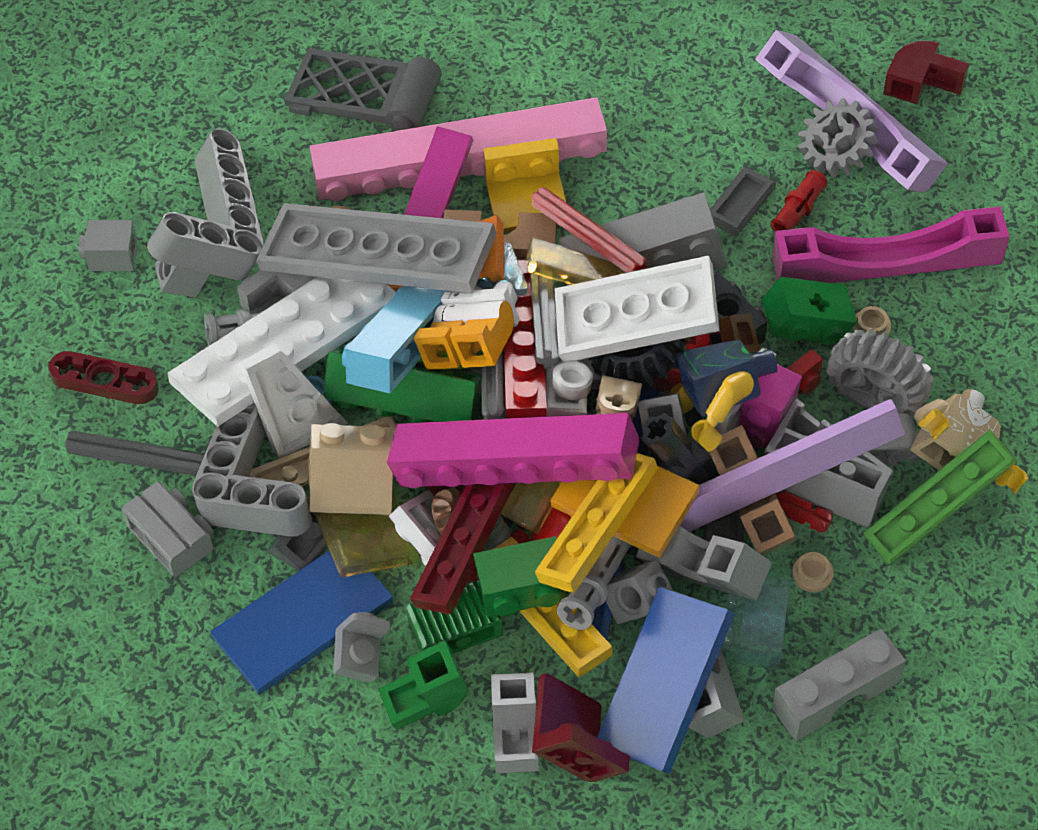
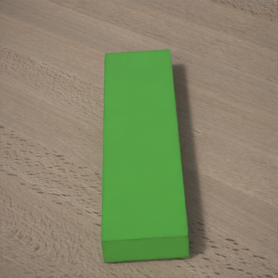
M988 430L867 529L863 535L884 560L891 565L1017 463V460L994 433Z

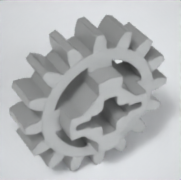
M841 98L838 106L835 107L830 100L827 101L826 110L824 111L814 108L813 111L816 117L813 120L805 118L803 122L808 129L798 133L802 140L798 148L805 155L803 158L807 164L814 166L816 171L822 174L827 170L831 177H836L840 169H843L846 175H850L851 166L854 164L859 168L864 167L861 159L864 156L873 157L874 155L869 146L879 144V140L875 135L879 128L867 108L863 109L856 100L849 106L845 98ZM851 120L857 122L860 128H856L854 124H851ZM817 147L825 150L826 154L819 153Z

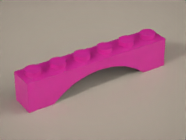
M1001 206L963 210L927 228L888 237H844L826 233L814 227L775 231L772 260L777 280L779 277L825 283L996 265L1003 263L1009 233Z

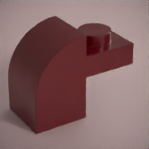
M912 42L902 47L895 54L886 74L883 94L916 105L926 84L961 95L970 63L937 54L939 42Z

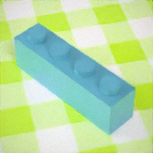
M410 286L400 287L393 298L381 307L379 313L368 324L364 325L356 338L345 346L342 364L346 367V383L390 394L421 359L413 339L419 328H429L434 321L436 309L443 305L441 298L444 293L456 291Z

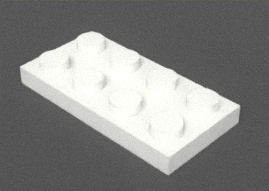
M709 256L555 288L558 355L562 362L575 361L719 331L713 264Z

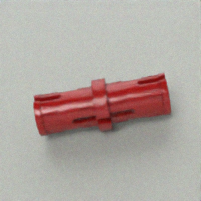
M816 170L808 171L797 189L788 193L785 197V205L770 223L773 231L795 229L804 215L808 216L812 212L814 201L828 184L826 177Z

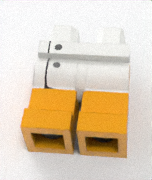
M499 282L494 289L482 290L475 285L473 293L457 291L444 293L441 298L443 305L436 309L431 326L429 328H419L413 338L427 370L459 368L460 364L463 368L495 366L512 333L513 327H516L520 321L515 308L518 298L512 283ZM482 349L484 353L483 355H475L479 350ZM447 352L448 357H440L443 353Z

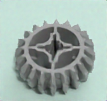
M856 329L854 333H846L832 349L826 370L829 376H831L829 382L836 386L837 393L846 396L849 402L869 409L891 399L898 414H908L912 417L922 405L926 404L934 380L930 375L931 367L923 363L924 357L913 352V346H905L900 342V338L895 340L890 338L886 332L880 335L873 329H869L866 333L859 329Z

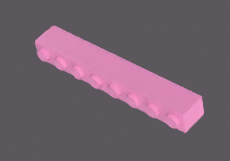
M598 97L310 145L312 167L319 200L339 201L349 195L360 193L375 195L384 189L396 187L414 188L437 126L471 135L474 140L461 176L472 174L484 176L483 148L557 138L559 162L566 158L578 156L592 158L601 152H607V129Z

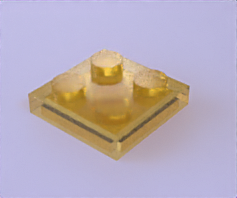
M393 491L391 513L399 507ZM315 512L340 577L417 563L419 552L411 542L404 540L397 533L395 523L390 519L389 515Z

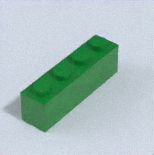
M345 346L328 352L323 396L326 399L335 400L338 407L357 409L360 406L373 408V414L387 417L395 416L396 413L409 416L408 420L413 423L483 420L484 418L482 415V374L454 368L427 370L424 362L418 361L389 394L346 383V367L342 364Z

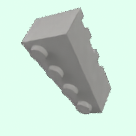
M705 192L599 225L647 259V269L704 256L710 257L713 270L728 267ZM573 234L559 238L567 272L572 284L626 273Z

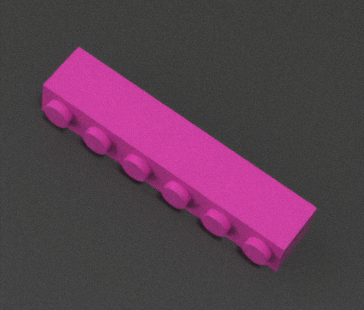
M629 413L397 424L387 464L400 487L419 488L421 486L455 487L471 484H533L535 482L552 481L574 482L598 479L603 481L632 479L640 438Z

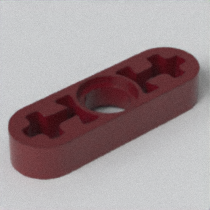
M63 351L56 354L48 365L53 383L64 389L133 404L149 403L157 396L159 391L156 375L147 367L73 351ZM68 365H73L74 370H68L66 375L61 374L60 369H66ZM109 372L114 375L113 380L106 385H98L93 382L94 378L100 373ZM81 373L85 374L84 380L82 379ZM123 375H125L126 382L122 381ZM141 380H145L147 386H141L139 391H135L133 385H139Z

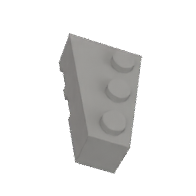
M795 398L768 444L764 456L825 429L832 424L825 419L819 422L804 410L805 404ZM866 452L783 490L808 500L817 507L821 506L836 515L870 528L885 500L893 470L872 454Z

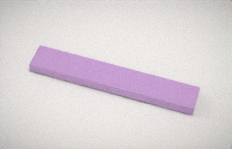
M891 399L699 485L700 493L679 527L690 532L906 435L893 401Z

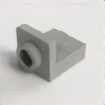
M368 612L351 614L340 624L335 632L333 674L364 682L377 679L379 677L380 639L390 631V622L376 618L374 614Z

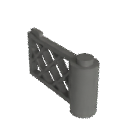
M308 48L284 102L286 106H289L291 113L310 116L313 111L386 123L393 131L421 127L442 77V71L435 62L424 57H415L408 63ZM313 60L326 62L330 65L329 68L314 75L310 70ZM353 67L362 69V73L350 79H346L342 72ZM384 73L396 74L394 79L381 85L375 78ZM337 76L341 83L326 90L319 83ZM367 81H370L374 86L373 89L357 95L353 89ZM312 85L318 91V94L309 98L297 97L300 90ZM346 91L352 98L341 104L333 103L330 100ZM380 96L384 101L381 110L366 108L364 105Z

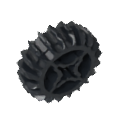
M691 337L588 358L598 375L637 383L646 382L653 388L654 379L661 376V378L668 381L667 371L669 369L679 370L678 358L675 353L688 350L686 346L691 344Z

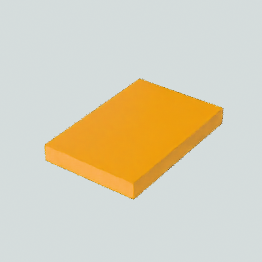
M657 466L658 470L614 534V537L660 558L700 493V487L694 482ZM597 480L562 482L550 500L551 506L573 516Z

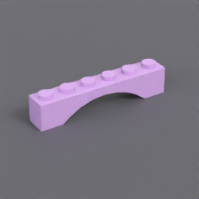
M775 30L757 56L756 60L775 77L812 101L822 110H826V102L829 100L834 107L838 106L841 98H845L849 106L856 100L863 109L867 108L879 128L875 132L879 144L869 146L874 153L873 156L880 166L907 190L926 192L948 163L798 36ZM851 120V124H854L856 128H860L857 122Z

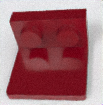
M549 673L540 675L538 679L532 753L586 782H597L629 772L630 756L613 747L612 743L597 738L601 725V704Z

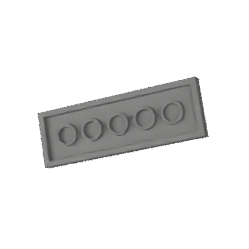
M283 203L256 261L261 271L473 293L497 233L493 223Z

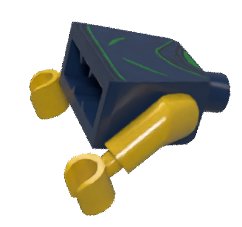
M739 340L677 352L675 354L678 358V368L682 383L673 386L670 395L680 393L684 414L695 407L701 417L708 416L706 420H700L692 426L691 435L706 451H713L722 439L715 426L718 422H724L733 406L757 398L761 394L758 378L778 372L775 356L771 349L750 354Z

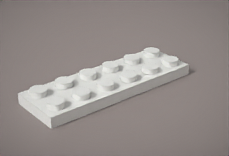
M316 277L169 371V383L218 427L255 403L241 368V361L276 344L302 372L326 356L328 352L335 350L358 335L364 325L368 324L379 313L381 307L393 298L396 291L387 284Z

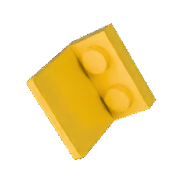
M557 138L483 148L484 177L493 216L497 215L503 222L504 233L513 232L516 229L519 221V212L542 213L533 207V200L531 199L532 194L537 192L540 187L547 188L566 202L559 174Z

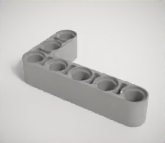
M216 128L209 133L195 157L207 220L175 212L166 213L147 243V249L153 258L165 264L233 280H244L257 262V257L264 242L240 143L229 131Z
M253 403L220 426H216L192 485V492L199 514L211 526L282 536L301 535L312 524L311 512H309L304 489L300 485L291 482L249 477L266 435L256 405Z

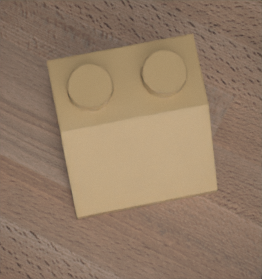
M335 423L325 425L311 424L309 512L391 514L393 473L387 464L393 441L392 427H380L377 425L343 426Z

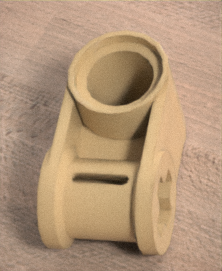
M602 375L595 411H597V414L629 413L631 420L635 419L642 383Z

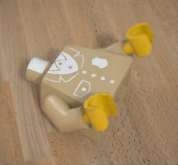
M967 389L962 394H954L946 400L936 399L915 412L914 417L921 430L912 443L910 451L936 469L941 470L988 430H991L999 439L1001 425L997 419L982 409L985 401L984 395L977 390ZM1013 465L996 479L995 483L1001 487L1008 486L1016 494L1028 480V475L1019 466Z

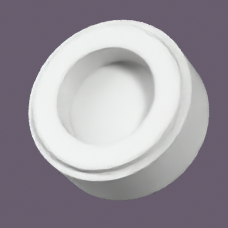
M578 361L562 362L553 370L552 389L561 398L567 400L582 399L591 391L592 371L588 366Z

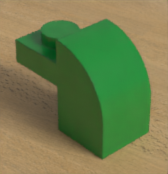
M445 640L406 658L412 673L378 688L391 725L396 730L434 712L437 716L447 714L459 706L467 696V685L454 653Z

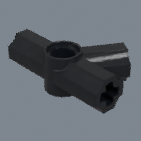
M663 413L657 417L651 416L643 424L641 440L650 449L651 457L655 459L657 466L698 485L720 476L709 462L712 458L711 455L698 442L685 434L673 418Z

